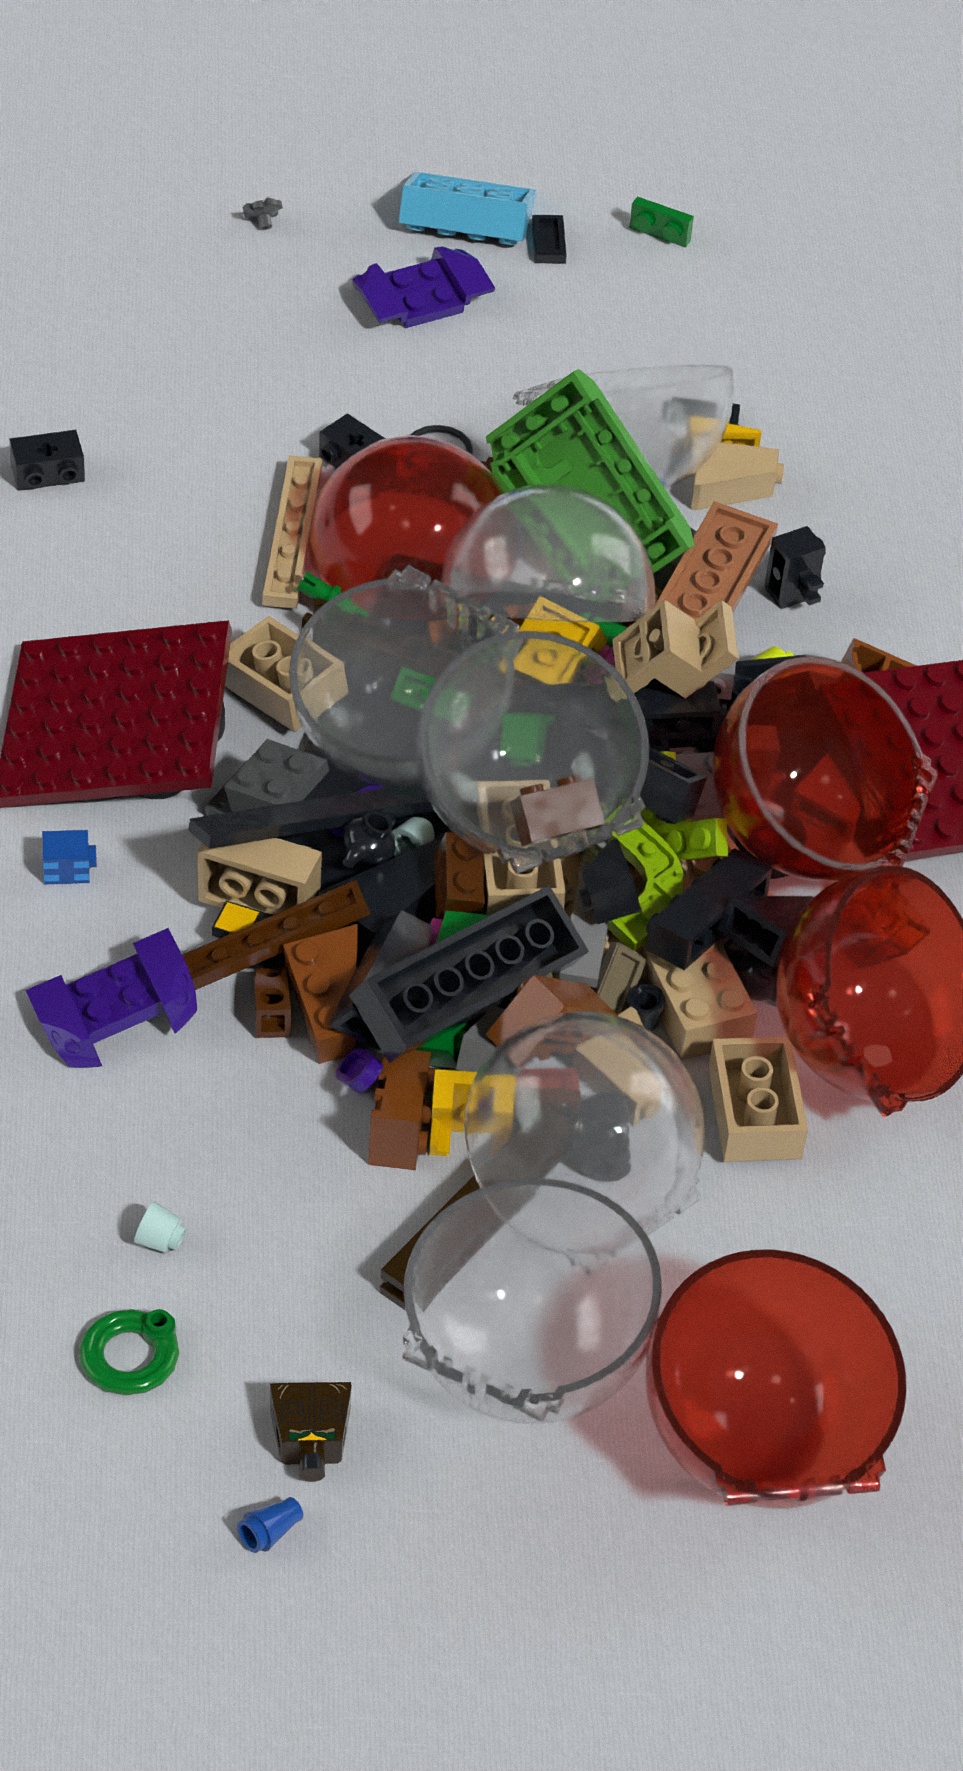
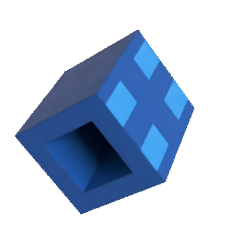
M88 830L42 831L44 885L90 883L89 867H97L96 845H89Z

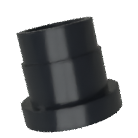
M651 984L634 986L629 990L626 1000L627 1008L632 1006L637 1010L645 1032L653 1031L658 1027L661 1012L665 1007V996L662 990Z

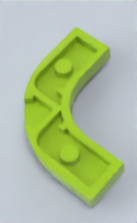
M661 752L676 760V752ZM645 807L641 808V814L646 823L670 845L679 859L706 860L728 857L727 819L712 818L699 821L686 819L676 824H669L659 820L656 817V813Z
M638 815L611 832L608 840L610 842V840L618 838L624 857L640 873L645 887L644 892L638 897L641 912L608 921L607 924L608 929L623 944L634 951L648 941L646 927L650 918L655 913H660L664 910L675 895L683 893L682 878L684 875L681 863L674 850Z

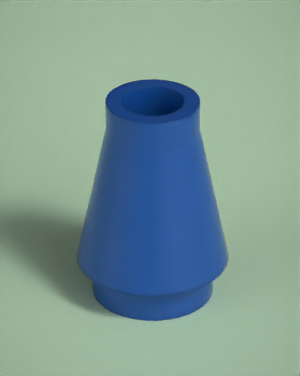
M288 1497L281 1502L246 1512L243 1515V1520L237 1525L240 1540L253 1553H257L260 1550L264 1552L269 1551L297 1522L303 1519L302 1507L295 1498Z

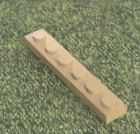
M289 455L262 595V605L297 609L300 592L296 589L304 573L322 472L321 458Z

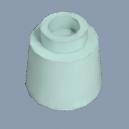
M412 817L392 830L396 846L394 856L397 857L434 840L435 834L432 824L424 818Z
M154 1201L148 1207L139 1224L134 1243L167 1253L170 1248L176 1251L184 1239L187 1228L181 1226V1218Z

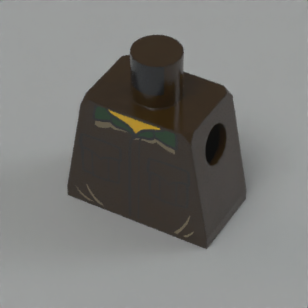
M351 1382L270 1383V1414L280 1461L286 1465L299 1464V1477L304 1481L316 1482L322 1480L325 1477V1464H338L342 1461L351 1410Z

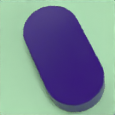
M355 1048L339 1064L336 1070V1079L352 1091L360 1094L367 1090L377 1079L383 1068V1063L362 1048Z

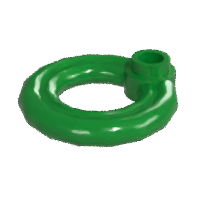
M135 1309L113 1311L97 1319L85 1331L78 1350L82 1370L93 1384L106 1392L127 1396L146 1393L162 1385L174 1372L179 1357L175 1319L162 1309H156L151 1312ZM155 1323H163V1324H165V1325L160 1326V1327H157V1326H154L153 1324H155ZM132 1332L141 1334L144 1341L154 1348L153 1358L147 1366L137 1371L125 1372L117 1370L108 1364L104 1356V1349L111 1338L121 1333Z

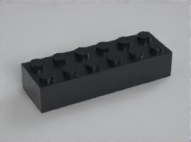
M550 885L367 978L349 996L388 1062L391 1063L517 996L518 987L527 978L533 975L552 977L575 964L589 950Z

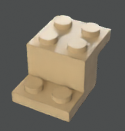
M664 599L613 639L618 692L629 698L639 689L647 686L654 678L685 699L696 690L704 687L708 681L724 669L729 668L739 659L732 607L721 600L698 619L694 620Z

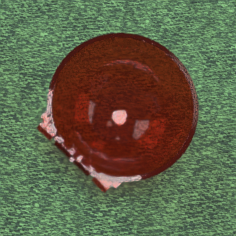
M416 435L397 436L382 439L356 451L334 470L322 487L313 508L309 529V556L315 574L319 579L332 587L335 585L341 587L342 593L366 606L367 610L391 615L422 616L463 608L483 599L499 587L511 571L515 559L514 519L509 502L500 484L489 469L476 457L448 441Z
M814 656L796 657L776 664L743 689L728 709L720 725L715 740L712 761L713 786L719 808L730 830L744 848L758 860L779 872L805 880L826 882L847 880L867 873L877 880L885 877L890 881H897L904 866L906 854H908L915 837L917 825L920 824L926 808L928 797L931 795L938 772L930 766L932 760L921 752L916 736L900 708L879 685L847 664L833 659Z
M888 865L866 869L845 876L827 886L813 897L796 916L783 940L778 955L775 974V996L778 1014L788 1040L803 1062L822 1080L844 1093L859 1099L872 1101L882 1117L889 1116L893 1112L902 1111L907 1103L926 1101L942 1095L963 1075L962 916L950 898L937 884L920 872L903 866Z
M771 1249L742 1251L711 1261L691 1274L674 1291L655 1324L646 1356L645 1386L647 1402L652 1420L662 1442L675 1461L692 1478L705 1488L723 1497L725 1506L744 1504L766 1509H790L809 1506L833 1496L842 1495V1492L845 1490L848 1494L880 1491L879 1477L886 1471L883 1454L898 1431L905 1408L907 1389L904 1359L894 1331L877 1304L860 1286L835 1268L805 1255Z

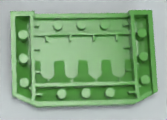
M580 369L571 372L486 436V442L491 444L493 462L490 463L492 475L566 588L576 596L582 595L592 601L609 605L695 546L691 528L595 381Z

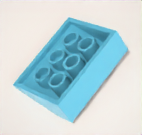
M415 172L403 185L399 223L406 224L407 229L424 231L425 227L436 228L437 233L453 236L456 232L468 233V238L486 240V237L489 236L499 238V243L516 245L517 241H523L526 236L537 189Z

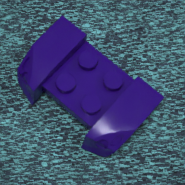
M443 246L434 247L431 261L386 273L375 263L370 265L362 275L358 274L352 279L355 290L361 293L379 323L399 318L405 328L461 314L464 312V306L470 304L471 298L492 293L495 290L492 281L477 258L464 250H453Z
M169 928L134 942L133 945L137 954L66 985L62 975H59L25 990L55 1051L69 1067H101L102 1064L93 1045L94 1043L165 1012L172 1030L176 1034L197 1012L195 987L186 962Z

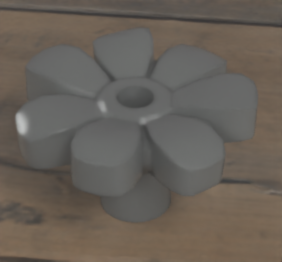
M267 197L264 202L259 200L247 203L242 208L245 219L256 218L259 221L260 229L268 230L272 228L271 217H276L279 214L278 210L282 209L283 206L281 200Z

